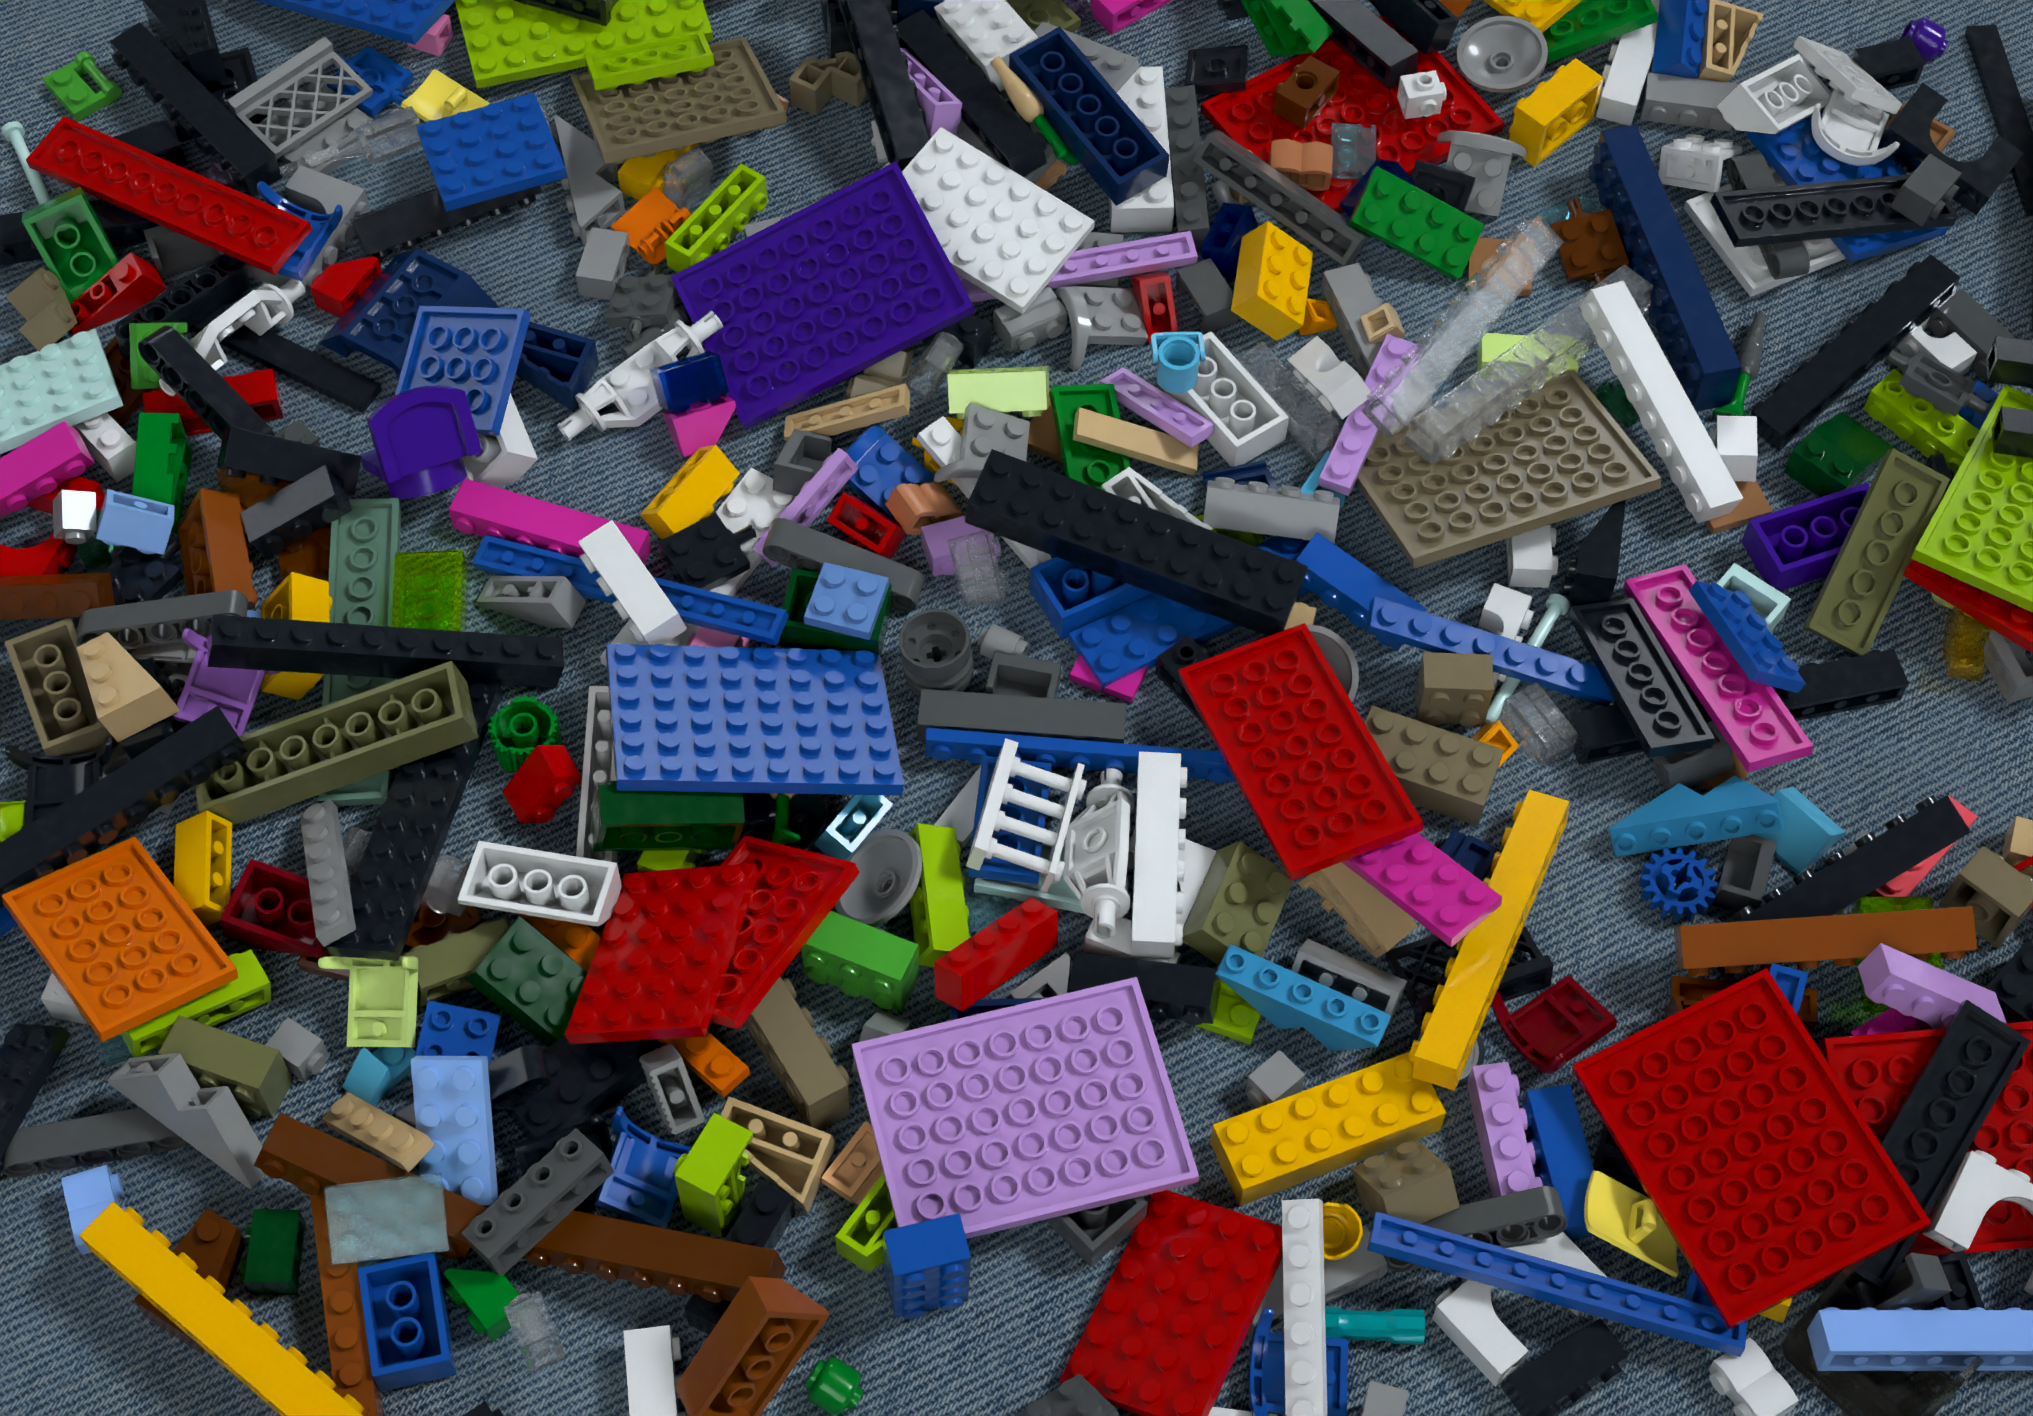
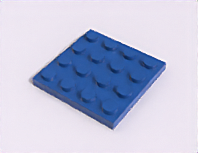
M535 93L521 95L514 99L492 103L485 107L416 125L418 137L446 212L568 177L565 165Z
M419 305L395 395L422 386L441 385L461 389L466 393L477 434L499 435L531 313L519 308Z

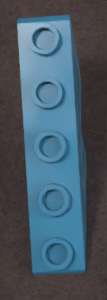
M1734 775L1703 796L1678 783L1609 827L1608 830L1614 856L1619 857L1663 850L1666 847L1669 849L1781 831L1785 829L1779 799Z
M1232 944L1228 946L1215 974L1276 1028L1303 1027L1330 1051L1378 1047L1391 1018L1388 1013Z

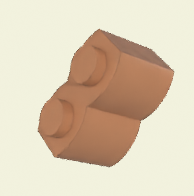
M1290 139L1274 140L1271 142L1269 165L1303 189L1312 191L1328 190L1332 178L1333 146L1318 141L1302 144Z
M927 482L920 486L912 483L899 484L891 491L890 497L885 503L897 522L909 535L921 534V527L963 515L956 502L940 483Z

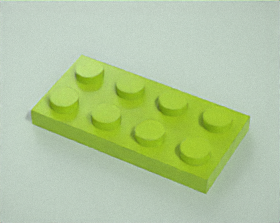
M702 30L584 54L586 66L595 90L604 91L614 90L620 85L629 83L635 85L643 84L648 79L658 77L672 78L678 73L687 71L701 72L707 67L715 66L713 53Z

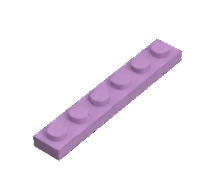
M1389 334L1386 335L1364 381L1373 395L1348 415L1321 472L1318 486L1349 496L1415 355L1417 344Z

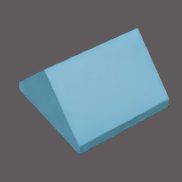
M1789 787L1779 789L1773 795V797L1780 800L1785 829L1756 834L1755 836L1777 842L1774 855L1798 876L1839 841L1846 832L1797 789Z

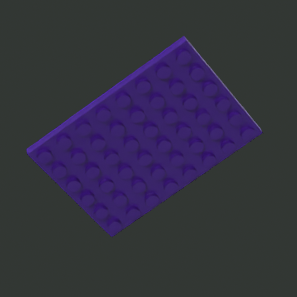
M896 161L671 276L693 324L710 311H713L723 324V328L717 330L702 343L728 397L735 400V411L745 430L976 312Z

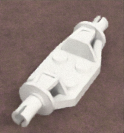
M293 278L280 288L272 284H263L214 319L188 343L216 371L228 361L219 344L224 338L230 336L243 324L261 336L277 323L286 324L290 322L294 316V309L291 303L305 294V287L300 280ZM162 379L159 380L160 387L166 394L170 396L176 394Z
M710 311L691 327L678 319L674 322V329L644 346L602 377L584 395L578 393L575 398L580 409L557 424L563 436L568 441H571L573 437L591 424L596 426L601 432L607 428L639 427L690 389L700 359L705 356L701 342L717 330L723 328V324L717 315ZM687 346L690 352L683 363L680 364L676 355ZM610 403H613L620 410L601 416L597 412Z
M1107 768L1106 772L1104 770L1101 772V785L1089 791L1086 797L1087 808L1069 823L1065 839L1063 879L1079 898L1081 909L1084 913L1094 919L1092 932L1101 939H1108L1110 935L1112 937L1115 935V920L1123 917L1130 909V896L1127 893L1129 887L1127 865L1129 831L1131 830L1130 814L1134 809L1135 803L1132 793L1121 786L1123 776L1121 771L1115 768Z

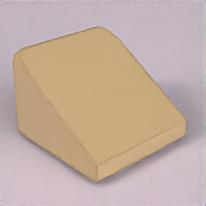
M1388 302L1360 317L1371 344L1383 342L1387 334L1398 338L1406 336L1396 310Z

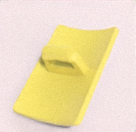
M434 69L423 84L411 96L402 101L401 107L423 121L428 122L456 115L460 112L485 107L491 103Z
M1592 1171L1584 1203V1218L1587 1230L1593 1235L1676 1278L1679 1275L1677 1243L1658 1214L1651 1199L1599 1171Z

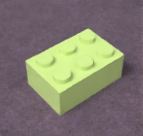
M1048 366L951 370L947 374L949 414L957 413V419H964L965 408L969 403L1008 415L1011 414V411H1022L1023 417L1042 416L1043 410H1047L1050 406Z

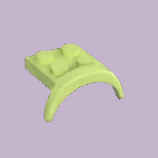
M400 955L398 961L329 956L318 960V965L322 969L350 970L346 1047L415 1048L419 970L417 957Z

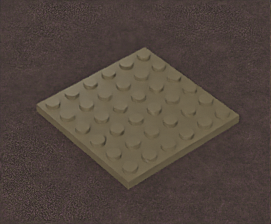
M746 37L709 44L715 66L707 67L701 72L687 71L678 73L672 78L658 77L648 79L643 84L635 85L629 83L620 85L610 91L595 90L589 71L570 75L572 87L604 163L620 164L629 158L638 156L651 157L660 151L669 149L682 150L691 144L700 142L712 143L717 141L718 138L731 135L743 136L749 131L774 129L779 124L787 123L786 112Z

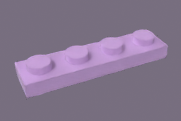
M1124 367L1100 380V384H1114L1117 402L1190 448L1214 434L1213 422Z
M838 448L833 455L825 459L822 468L816 475L803 485L800 493L791 504L783 508L779 518L789 519L809 527L857 471L858 466L846 452ZM768 529L760 535L753 549L766 563L774 567L777 562L768 559L762 552L769 532Z

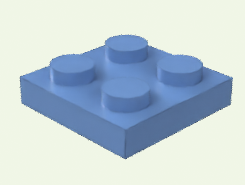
M824 562L804 615V624L870 640L889 587V578Z

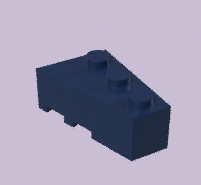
M529 322L516 375L575 412L578 406L575 396L578 393L584 394L599 364L595 340Z

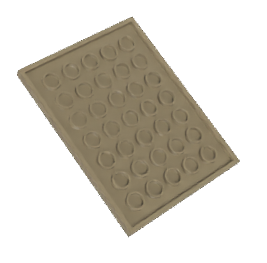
M1569 370L1379 431L1355 483L1415 569L1660 489L1661 477L1576 371Z

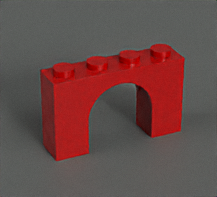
M77 476L60 483L54 491L40 495L28 502L27 507L53 515V499L61 490L96 492L97 518L100 515L105 496L99 482ZM54 532L47 540L30 548L17 549L0 544V576L62 574L65 568L72 564L74 554L80 544H69L65 542V539H54Z

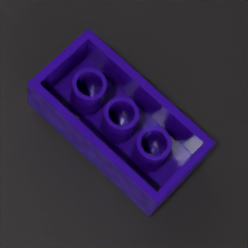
M1864 483L1750 519L1741 543L1764 582L1778 591H1782L1828 576L1870 488L1869 484Z

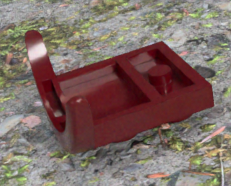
M1570 975L1557 982L1512 1015H1510L1498 991L1491 1003L1497 1022L1511 1045L1527 1062L1546 1074L1558 1071L1565 1063L1617 1027L1616 1018Z

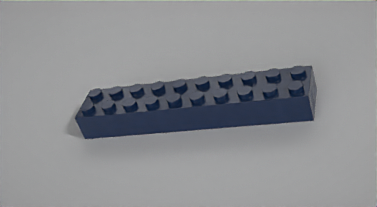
M1637 125L1602 130L1598 144L1594 146V159L1592 165L1589 166V177L1591 182L1597 186L1600 204L1605 206L1606 210H1611L1630 263L1628 266L1631 277H1635L1638 283L1640 299L1646 302L1649 309V320L1652 326L1657 328L1660 346L1663 351L1666 350L1670 359V366L1696 412L1725 406L1730 402L1742 366Z

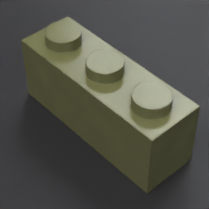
M504 918L494 922H483L474 929L461 934H449L441 941L427 946H416L403 955L418 958L417 1003L419 1007L427 1005L428 1001L436 1002L474 987L466 980V977L508 928Z

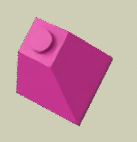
M721 393L663 411L664 420L678 453L683 457L688 456L690 458L699 447L716 445L736 408L735 400Z

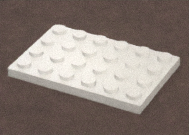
M942 127L938 129L902 171L955 272L1021 314L1027 310L1094 229L1095 221Z

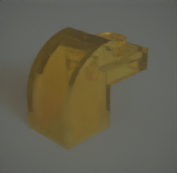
M1955 606L1947 623L1943 643L1942 659L1946 660V677L1981 682L1984 675V646L1990 635L1991 628Z

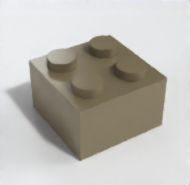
M1423 652L1415 684L1416 720L1433 726L1441 724H1461L1465 727L1484 725L1494 691L1492 655Z
M1982 846L1959 872L1940 906L1942 908L1973 906L1976 933L1999 949L2021 924L2033 906V879L2013 868L1998 853Z
M1419 1140L1404 1142L1392 1151L1382 1155L1371 1156L1365 1159L1363 1163L1352 1167L1361 1206L1373 1217L1377 1211L1423 1224L1460 1207L1451 1169Z

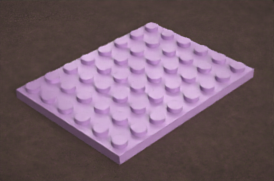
M1137 977L851 1044L897 1227L960 1213L966 1239L1199 1181L1197 1167Z

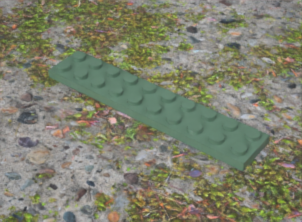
M398 497L349 500L352 511L331 522L328 579L329 596L332 597L330 623L397 627L401 501ZM325 674L322 707L395 681V678ZM391 769L319 794L318 803L320 804L330 798L336 806L384 804L391 789Z

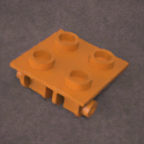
M654 187L610 227L614 231L628 233L630 246L650 265L653 264L654 266V264H659L666 258L664 242L691 216V213L685 207L679 209L658 188Z

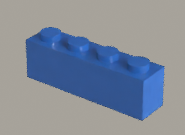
M1660 0L1652 73L1688 78L1699 77L1708 0Z
M1319 533L1314 535L1295 560V562L1308 566L1301 587L1310 590L1320 597L1327 606L1336 608L1349 617V620L1358 627L1366 629L1370 601L1375 596L1426 612L1427 608ZM1373 634L1380 643L1392 647L1397 652L1403 645V643Z
M1566 1084L1527 1090L1523 1103L1519 1105V1108H1524L1526 1111L1530 1135L1528 1142L1533 1143L1540 1171L1537 1177L1541 1178L1543 1186L1553 1187L1559 1192L1567 1219V1227L1563 1232L1570 1240L1595 1236L1587 1230L1584 1218L1585 1196L1594 1167L1571 1086Z

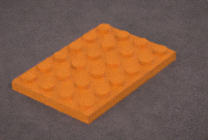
M135 836L2 895L3 904L102 1043L238 978L235 965Z

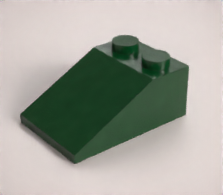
M1841 412L1812 430L1793 449L1784 473L1817 496L1823 497L1861 485L1880 466L1887 450L1895 449V447Z

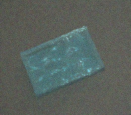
M442 1173L325 1186L332 1265L449 1251Z

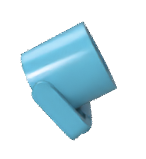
M1186 331L1152 334V361L1157 363L1156 379L1158 384L1170 393L1179 394L1191 390L1197 383L1199 361L1203 362L1206 359L1203 334L1201 332Z

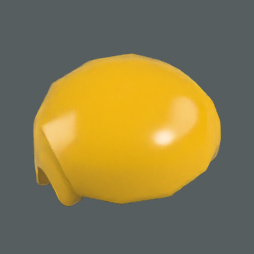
M1323 1203L1324 1259L1335 1261L1345 1259L1357 1250L1363 1237L1361 1218L1346 1203Z

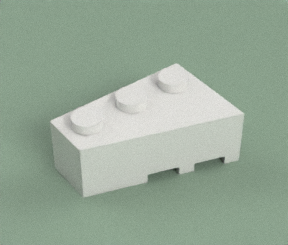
M1130 467L1102 484V490L1213 531L1212 527L1202 523L1190 514L1185 507L1180 504L1178 505L1163 494V491Z

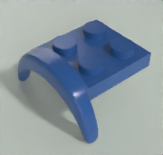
M260 181L257 184V190L267 204L309 221L312 227V231L277 273L302 281L329 237L339 225L343 216L342 206L338 204L332 214L311 212L287 201L273 191L265 182Z
M875 424L868 428L845 451L858 466L857 471L846 484L872 508L893 521L895 517L885 505L891 491L899 484L912 483L920 486L923 483H930L934 478L925 467L894 441L880 424Z
M618 1106L612 1121L616 1139L608 1159L615 1172L599 1186L593 1205L635 1223L666 1229L678 1194L675 1174L673 1173L674 1167L683 1153L688 1154L692 1147L666 1141L642 1130L627 1118L623 1107Z
M1265 1308L1261 1312L1252 1337L1248 1378L1249 1404L1252 1416H1268V1413L1286 1415L1284 1334L1270 1333L1274 1317V1310L1271 1308ZM1326 1337L1327 1416H1347L1349 1339Z

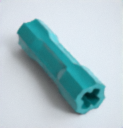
M1325 1307L1326 1337L1423 1345L1425 1338L1424 1310L1393 1309L1388 1312L1343 1310L1338 1307Z

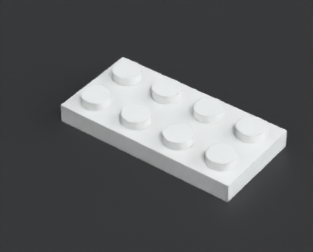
M1801 36L1797 38L1793 47L1802 54L1803 60L1807 64L1816 67L1815 73L1829 79L1830 82L1828 84L1832 88L1845 93L1843 96L1845 100L1857 106L1861 102L1865 103L1869 109L1879 114H1882L1883 111L1897 114L1902 103L1847 54Z

